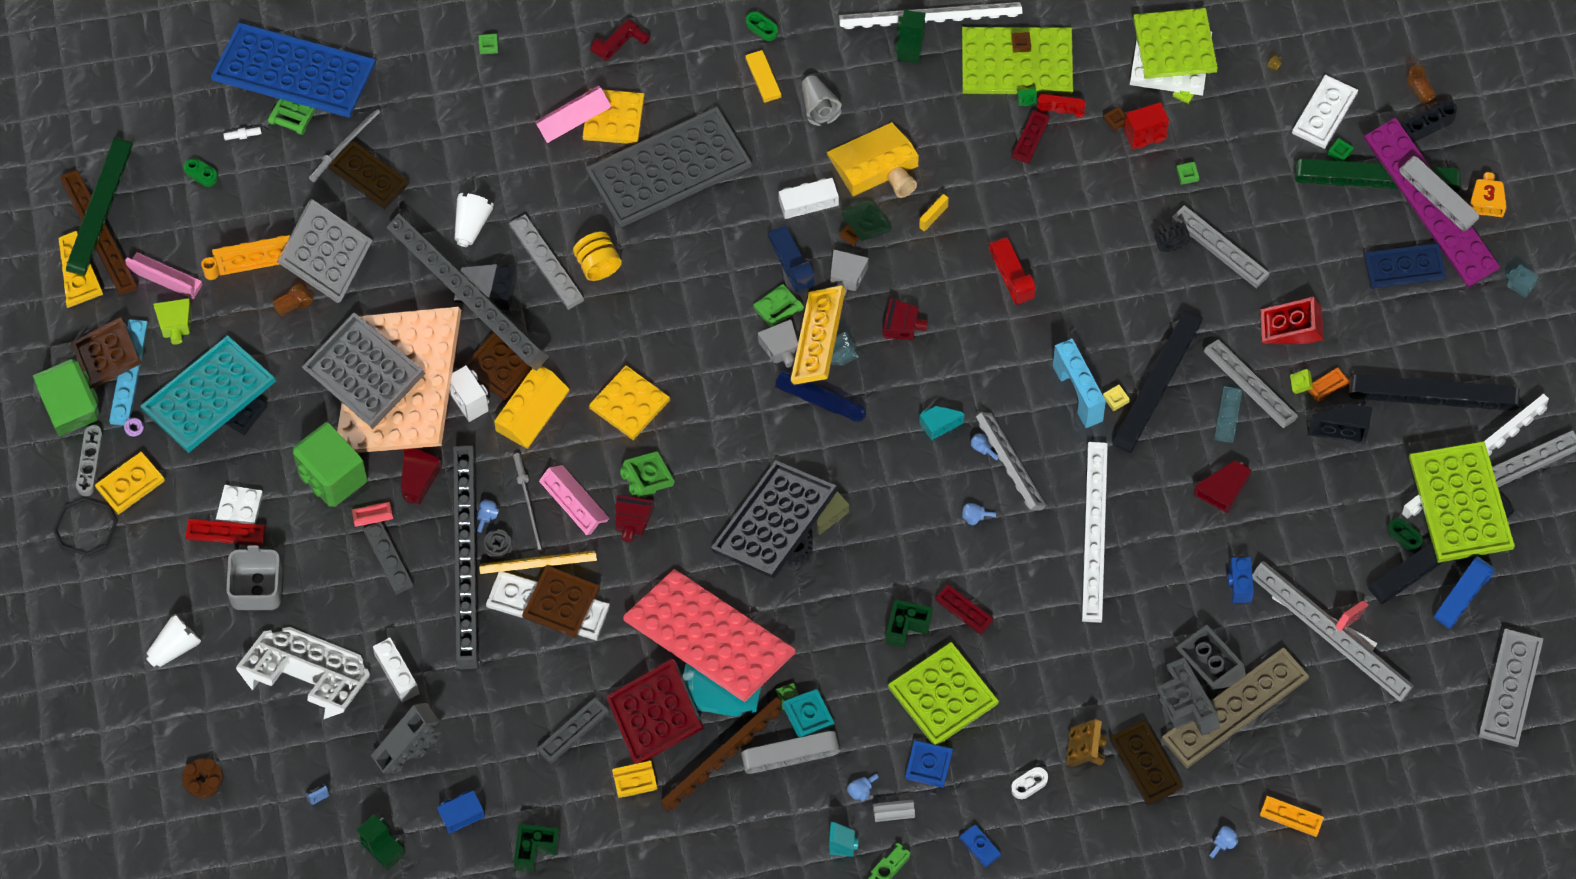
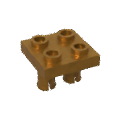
M1094 719L1071 727L1066 765L1074 767L1088 761L1098 766L1104 763L1105 759L1102 758H1105V755L1098 752V748H1103L1107 743L1105 741L1107 736L1100 734L1102 721Z

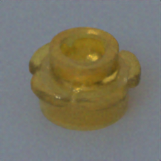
M1277 55L1272 57L1266 65L1270 69L1269 71L1273 69L1276 71L1283 63L1280 61L1281 56L1280 58Z

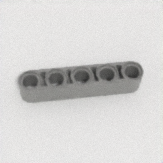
M1412 156L1399 169L1406 180L1462 231H1467L1479 219L1477 212L1419 158Z
M828 731L747 749L741 752L745 772L753 774L834 756L840 753L836 733Z

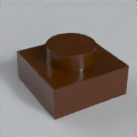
M1030 32L1011 33L1013 53L1031 52Z
M1117 107L1106 113L1103 119L1112 131L1115 132L1125 126L1126 115L1120 107Z
M850 222L840 232L839 237L854 247L863 238L865 232Z

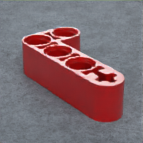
M1004 237L988 244L990 253L1015 305L1034 299L1035 284L1030 274L1025 275L1009 239Z

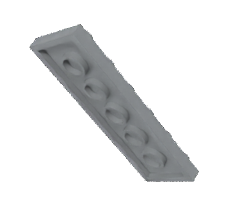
M1509 629L1504 630L1478 737L1518 747L1543 638Z

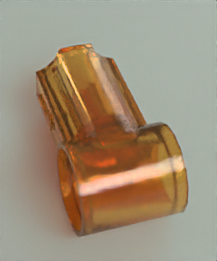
M1414 65L1409 70L1406 82L1413 88L1420 102L1426 104L1434 99L1436 94L1425 76V69L1420 65Z
M300 283L293 286L289 293L272 301V304L277 314L281 317L296 308L302 309L309 306L313 299L304 284Z

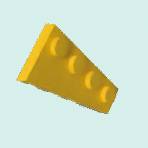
M77 231L59 237L67 308L103 295L91 264L85 276L66 272V265L78 235Z

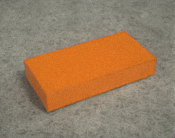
M1337 367L1312 383L1313 389L1308 391L1319 403L1348 385L1349 380Z

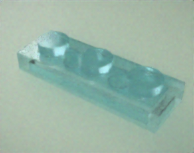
M1224 386L1214 440L1233 443L1243 389Z

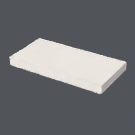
M1325 75L1296 123L1292 134L1325 149L1358 94V90Z

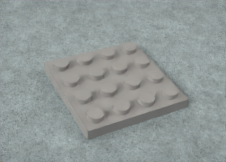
M312 199L303 211L277 263L339 303L344 297L373 240Z

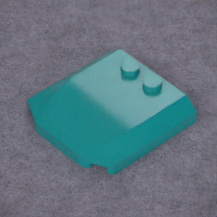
M686 663L683 679L696 710L729 716H740L742 712L751 710L752 713L757 711L762 686L746 702H743Z

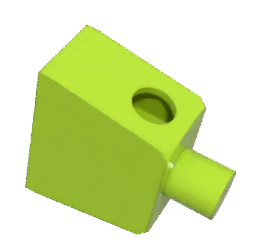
M189 298L153 304L163 337H170L172 344H181L182 335L190 334L192 306Z

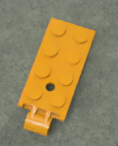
M290 235L213 249L214 257L205 258L201 263L204 276L208 280H214L219 274L221 276L279 265L277 260Z

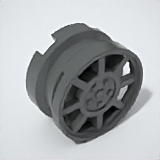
M497 529V531H490L485 536V552L489 558L500 561L506 559L511 554L512 543L507 532Z

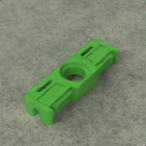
M895 844L896 849L886 859L883 858L871 871V876L868 879H892L909 860L910 852L907 849L904 850L901 844ZM886 867L890 870V874L888 876H881L878 872L879 869Z

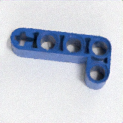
M1476 557L1441 605L1434 619L1448 629H1451L1483 584L1485 585L1490 580L1495 571L1494 567L1481 558Z

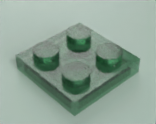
M872 201L844 209L841 213V216L861 241L889 233L892 229V226Z

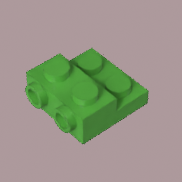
M658 451L627 459L620 470L621 477L624 480L627 479L629 483L630 493L640 499L654 495L657 490L672 487L675 483Z

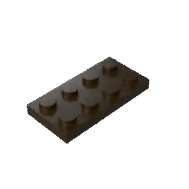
M354 141L328 165L329 170L384 210L409 185L407 179Z
M1145 720L1110 736L1109 740L1147 806L1183 789V785Z

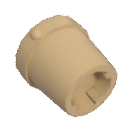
M897 167L888 174V180L894 189V193L899 198L910 195L917 187L915 179L902 167Z

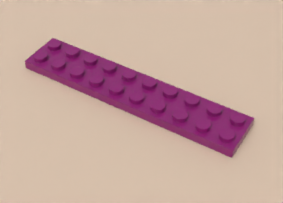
M1396 118L1364 136V140L1435 242L1439 244L1440 249L1467 288L1500 269V266L1472 226L1467 231L1459 229L1402 176L1399 169L1412 156L1419 158L1428 168L1431 169V167Z

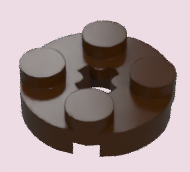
M197 759L184 767L182 782L189 794L199 799H205L218 792L217 790L223 783V774L214 760ZM200 775L208 776L204 783L197 780Z

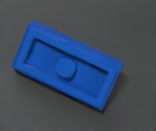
M976 825L960 836V840L985 868L1001 857V853Z

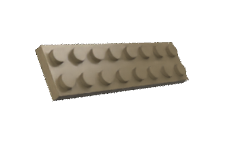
M1283 647L1210 701L1218 714L1219 729L1202 736L1196 724L1191 722L1180 728H1173L1162 736V741L1188 769L1307 681L1309 675Z

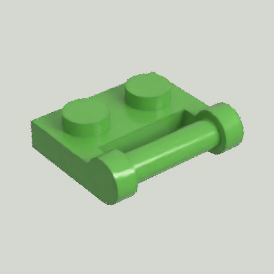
M279 99L269 116L268 123L272 125L278 124L297 131V134L304 135L306 127L316 109ZM279 114H282L284 116L296 119L301 122L300 124H297L280 118L278 116Z
M784 284L753 305L756 312L770 327L780 324L794 313L804 309L802 303L791 294ZM789 304L792 305L790 308H788L787 310H785L784 312H782V313H781L780 315H778L777 317L772 318L773 315H775L776 313H778L779 311H781L783 308H785V307L788 306Z

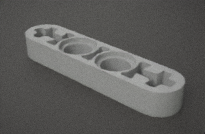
M96 425L87 427L84 432L76 481L78 493L85 497L92 495L95 490L103 441V433L100 427ZM93 432H96V433H97V435L94 436V442H95V443H92V438H91V435H93ZM90 448L96 449V453L92 456L86 455V451ZM89 465H90V466L93 467V471H92V472H90V473H84V472H83V469H84L86 466H89ZM85 479H87L89 487H86V490H83L82 487L85 486Z

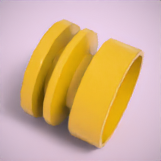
M606 232L589 234L580 239L573 248V253L581 264V269L588 280L597 281L615 273L621 266L622 260L613 248L614 245Z

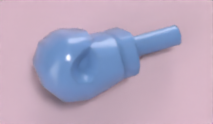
M979 433L972 437L971 446L973 449L983 455L988 453L996 461L999 459L997 454L991 450L993 446L989 444L987 435Z
M487 499L480 502L477 519L480 520L477 532L481 533L484 523H490V520L498 516L499 509L495 502Z
M974 503L965 504L962 509V518L969 525H976L979 520L983 521L984 516L996 517V512L984 511L983 506Z
M875 774L869 779L862 777L852 781L847 787L849 795L855 800H866L872 788L870 783L879 777Z
M1223 826L1213 842L1216 847L1209 856L1214 858L1220 849L1225 851L1226 849L1234 848L1238 843L1236 839L1237 833L1232 828Z

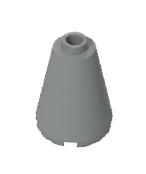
M807 76L802 81L806 115L809 122L813 125L822 126L821 123L827 122L829 124L836 120L842 112L840 100L817 76Z

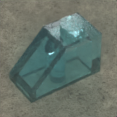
M846 332L836 336L831 365L843 366L859 358L855 343Z

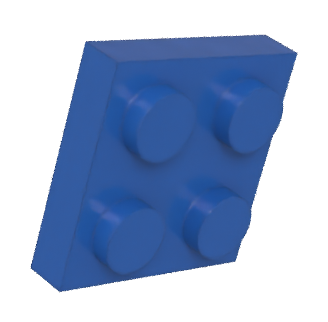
M914 740L905 779L944 788L953 749Z

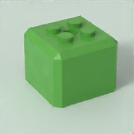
M71 359L33 375L38 392L59 437L98 420L100 415L97 403H99L94 388H89L91 386L90 379L86 371L82 372L78 361Z
M325 422L293 448V455L301 480L305 484L308 483L313 493L317 497H321L328 506L336 507L368 482L363 460L328 422Z

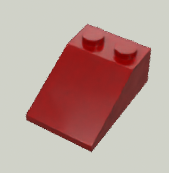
M1314 297L1260 309L1263 344H1308L1324 340L1322 307Z

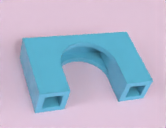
M1073 339L1055 345L1053 368L1060 381L1071 379L1078 396L1077 413L1085 428L1103 422L1106 401Z

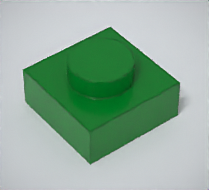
M1036 88L1017 91L1018 106L1036 104Z
M1338 138L1329 149L1327 155L1337 161H1346L1352 154L1354 147Z

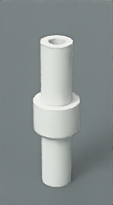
M240 128L238 131L224 133V139H247L248 136L260 135L261 128Z

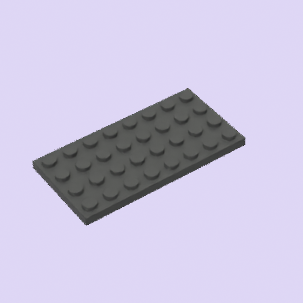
M715 107L586 167V172L619 228H622L752 167V163L718 107Z

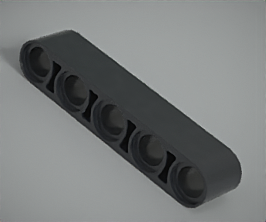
M1450 101L1444 102L1401 123V126L1412 142H1415L1452 124L1457 114V106Z

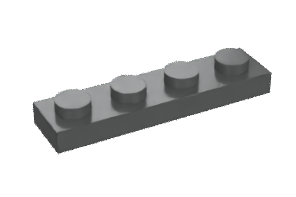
M377 522L364 528V534L395 595L413 588V583L382 523Z
M593 698L537 748V752L551 765L609 714V710L600 701Z

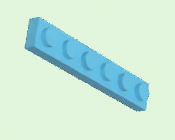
M129 320L127 328L142 361L148 321ZM141 364L118 376L109 419L110 424L124 425L131 418Z

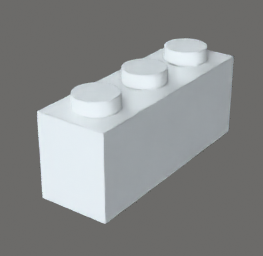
M823 178L817 182L803 183L798 187L784 188L782 191H779V203L784 218L788 219L838 206L839 196L833 178Z
M391 638L374 645L375 657L400 701L403 703L418 695V686Z

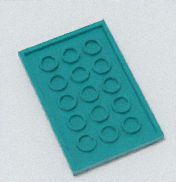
M227 335L140 407L144 413L189 453L273 385L276 380Z

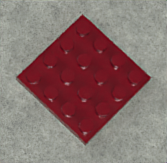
M674 659L665 662L606 696L634 764L646 762L705 729Z

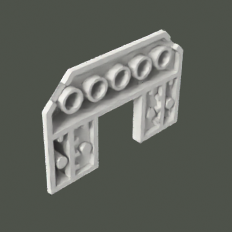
M291 627L282 628V631L274 633L271 630L264 631L236 668L252 690L259 681L272 686L282 672L314 684V688L308 694L307 701L325 708L324 719L343 713L370 676L368 669H365L361 655Z

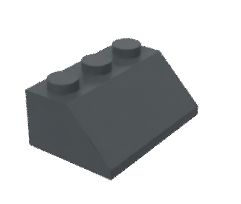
M1205 625L1176 647V650L1185 657L1186 661L1212 689L1231 687L1246 676L1244 664L1208 625Z

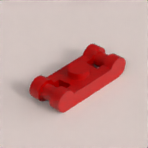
M1041 94L1038 97L1037 110L1041 113L1047 111H1055L1060 114L1070 113L1074 114L1077 118H1081L1085 114L1086 102L1077 98Z

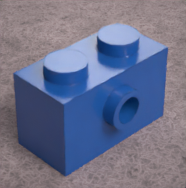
M1251 557L1231 558L1230 574L1227 575L1228 586H1231L1232 603H1250L1254 595Z
M474 790L463 792L458 798L452 801L446 800L437 807L438 814L448 834L485 818L484 811Z

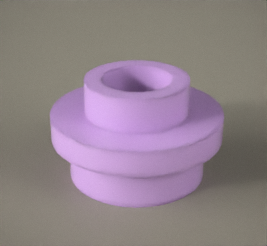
M135 417L129 418L124 424L125 432L132 437L139 436L144 428L142 421ZM130 425H136L137 430H131Z

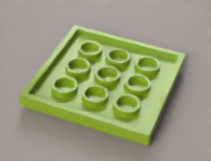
M1206 8L1133 15L1144 79L1217 72L1218 67Z
M952 642L888 684L889 690L929 741L937 746L999 703Z

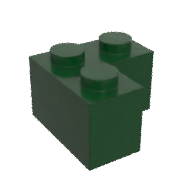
M904 10L903 17L899 16L897 37H900L899 42L896 41L894 52L897 53V60L919 63L925 34L926 13Z
M894 600L886 632V644L905 648L909 630L928 634L932 621L933 607Z
M374 814L356 831L360 844L388 871L405 855L404 844L397 837L394 839L390 835L388 823L382 817L378 818Z
M519 824L513 861L515 870L535 872L538 853L558 855L560 843L559 828Z

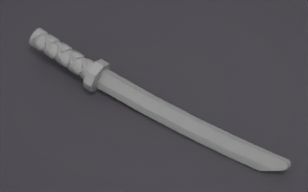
M379 109L369 114L329 156L325 155L323 157L322 163L309 176L312 182L317 180L338 154L380 113Z
M515 453L513 458L518 474L517 482L523 486L538 551L540 552L542 549L526 487L529 478L525 474L521 454Z

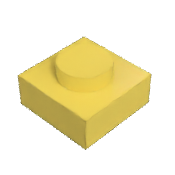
M1120 385L1103 393L1105 401L1113 411L1130 401Z

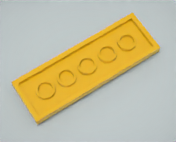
M843 286L811 291L808 294L791 376V382L794 385L828 379L846 291Z

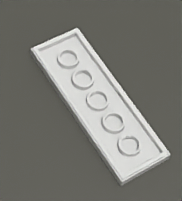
M498 572L486 607L523 618L522 614L538 582L507 572ZM595 599L578 635L597 640L610 604Z

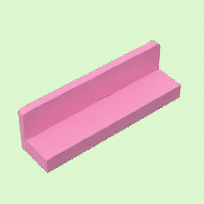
M597 86L536 120L535 123L546 142H550L609 109L611 105L601 87Z
M137 252L133 259L127 257L125 260L130 272L191 299L195 298L203 285L202 281Z
M563 465L549 467L539 480L586 535L592 534L599 523L608 522L610 519Z

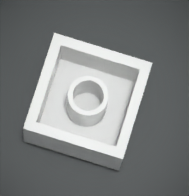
M464 366L452 373L449 393L468 422L489 411V400L486 396L488 395L486 388L483 384L479 385L477 382L478 377L473 370L470 371L467 366Z

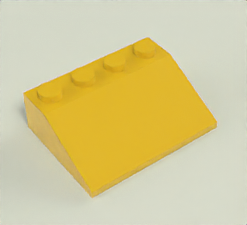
M892 122L827 152L828 157L852 196H856L888 181V174L897 167H902L906 172L918 167L919 155L911 142Z

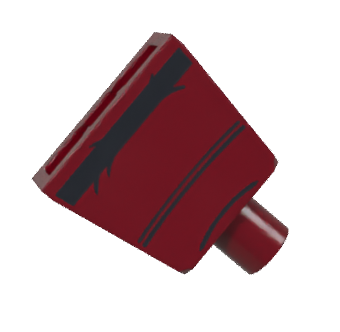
M890 298L883 327V338L912 340L914 339L915 330L927 331L928 320L918 319V307Z
M617 495L616 531L623 532L622 541L633 542L634 534H644L654 510L652 500Z

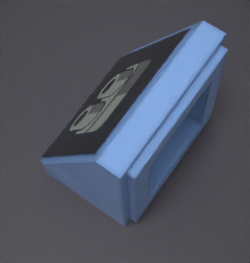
M321 784L307 791L306 795L312 805L329 797L327 787Z

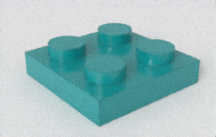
M817 689L782 703L798 738L819 732L835 724Z

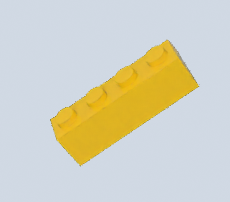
M541 366L537 371L532 368L495 419L496 432L528 449L570 391L569 388L547 368Z

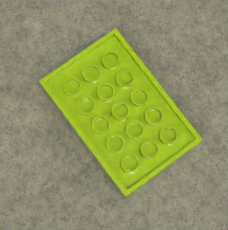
M962 27L963 94H1017L1018 90L1036 88L1037 94L1073 95L1072 28ZM1030 32L1031 52L1013 53L1011 33Z
M1485 441L1409 455L1438 563L1514 550L1515 545Z

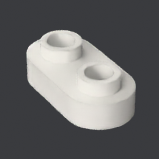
M1040 767L1033 768L1012 783L1011 791L1013 796L1017 799H1026L1047 784L1048 774ZM1039 777L1041 781L1036 782L1034 778ZM1018 788H1024L1025 791L1019 792Z

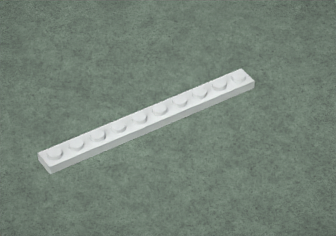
M1020 2L909 11L926 13L925 23H927L928 20H934L935 22H944L945 19L961 21L963 18L969 17L977 20L983 16H989V18H999L1000 15L1016 17L1018 14H1022V6ZM904 10L839 15L840 27L845 29H852L859 25L867 28L872 27L873 24L890 26L891 23H898L899 16L903 17Z
M1542 394L1485 440L1488 455L1490 456L1492 450L1496 447L1498 449L1502 447L1508 437H1514L1523 425L1528 426L1533 421L1534 416L1543 414L1547 409L1546 405L1549 398ZM1419 494L1404 505L1402 514L1407 519L1412 515L1416 516L1422 510Z
M1088 442L1082 622L1102 623L1108 443Z

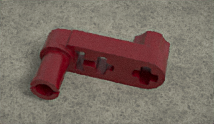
M628 19L606 42L601 38H597L593 42L590 51L602 60L607 61L630 37H634L643 45H646L651 37L641 30L638 24Z

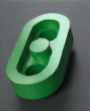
M751 12L746 16L747 28L763 40L772 41L777 38V25L759 12Z
M191 158L184 163L185 174L205 187H211L217 183L218 176L216 170L199 159Z

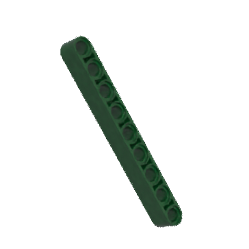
M114 137L70 253L66 272L80 276L86 275L130 157L133 142Z
M1300 159L1295 162V181L1298 183L1399 189L1383 165L1379 163ZM1431 167L1433 172L1454 192L1460 191L1461 171L1459 169Z

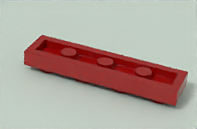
M188 519L185 537L186 540L263 546L266 527L265 525Z

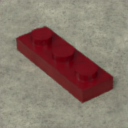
M1032 111L1012 154L1013 159L1030 164L1050 121V116Z
M948 584L935 598L937 603L980 635L993 622L994 618Z

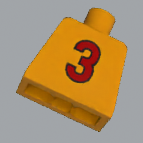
M1485 173L1483 180H1476L1470 206L1478 215L1504 217L1506 210L1504 185L1500 181H1495V174Z

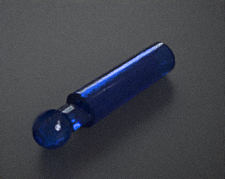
M785 371L780 373L776 381L775 388L832 413L845 416L853 422H861L866 416V410L861 404L844 399L843 396L810 382L794 385L791 382L792 374Z

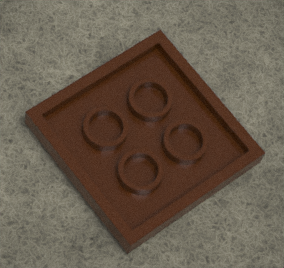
M122 317L71 343L82 372L86 371L90 379V389L96 388L142 364Z
M494 332L464 364L470 371L473 370L476 373L478 383L483 384L485 388L505 402L516 392L532 370V367L527 365Z
M546 565L522 617L576 639L600 591V586Z

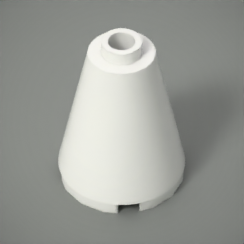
M460 193L457 197L454 239L458 245L468 247V245L474 243L492 212L494 204L491 203L489 205L487 204V199L468 193L467 197L462 196L463 193Z
M174 614L147 651L148 657L146 659L152 666L158 665L161 667L199 645L201 640Z

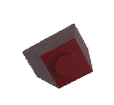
M416 448L404 449L401 492L405 501L411 504H421L442 468L440 459Z
M1233 461L1198 483L1195 487L1194 496L1228 513L1248 482L1252 470L1244 463Z

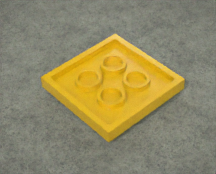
M602 90L611 107L584 123L583 140L638 144L644 93Z
M625 366L590 403L589 408L630 439L634 440L670 401V397L631 368Z

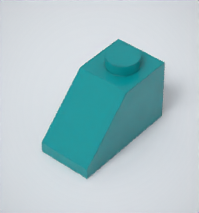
M935 406L921 412L919 423L932 441L964 423V413Z
M831 822L829 855L853 857L854 850H858L859 839L855 838V831Z

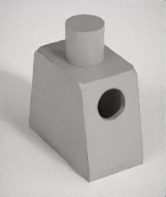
M834 250L831 285L836 287L843 286L846 290L845 296L847 289L856 291L868 269L869 258Z
M791 320L758 332V342L773 363L784 361L787 368L794 366V356H796L798 342Z

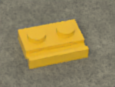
M651 761L612 769L618 798L657 790Z

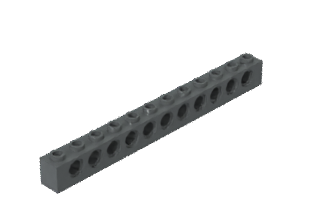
M398 214L386 228L527 365L536 371L542 366L549 356L431 241L402 215Z
M453 446L456 661L458 669L478 668L475 456L473 446Z

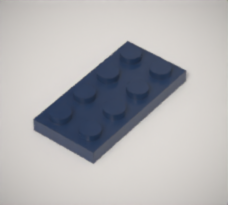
M1439 244L1365 252L1364 254L1371 289L1446 279Z

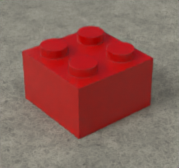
M1161 102L1126 113L1124 133L1132 150L1144 148L1152 143H1160L1167 138L1169 119Z

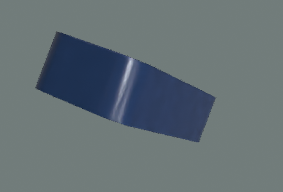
M783 225L768 231L770 243L795 292L797 293L814 286L813 269L808 261L804 262L787 226Z

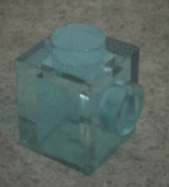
M1520 264L1516 270L1512 269L1507 276L1509 279L1507 287L1527 298L1536 286L1539 276Z

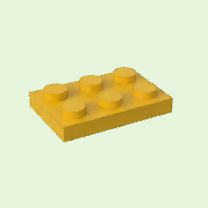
M140 452L95 484V488L119 515L165 482V479L147 457Z

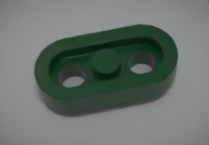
M1396 518L1390 521L1387 531L1395 541L1408 551H1417L1421 548L1423 538L1419 532L1402 519ZM1409 541H1414L1415 544L1412 545L1409 543Z

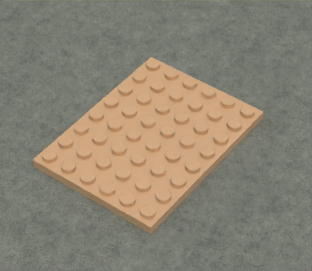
M459 307L359 316L426 374L374 429L342 403L337 432L356 453L442 446L462 311Z

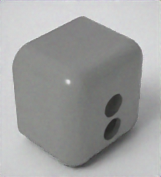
M248 546V550H235L231 552L228 557L226 588L231 606L236 610H274L278 608L281 603L283 573L278 553L270 549L260 550L259 546ZM261 574L264 579L261 583H254L252 581L253 576ZM259 586L263 589L261 595H253L252 589Z

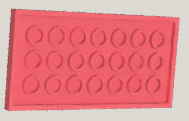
M676 569L672 570L624 615L625 622L743 702H746L795 654L793 647Z

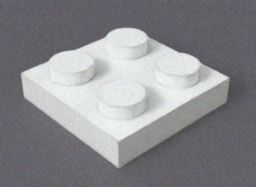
M224 485L216 521L256 524L263 491Z

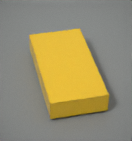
M943 194L921 216L919 228L924 232L948 208L949 198Z

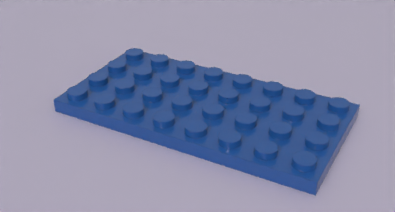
M238 23L211 78L212 81L350 118L376 65V59Z

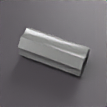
M913 799L873 804L875 822L915 818Z

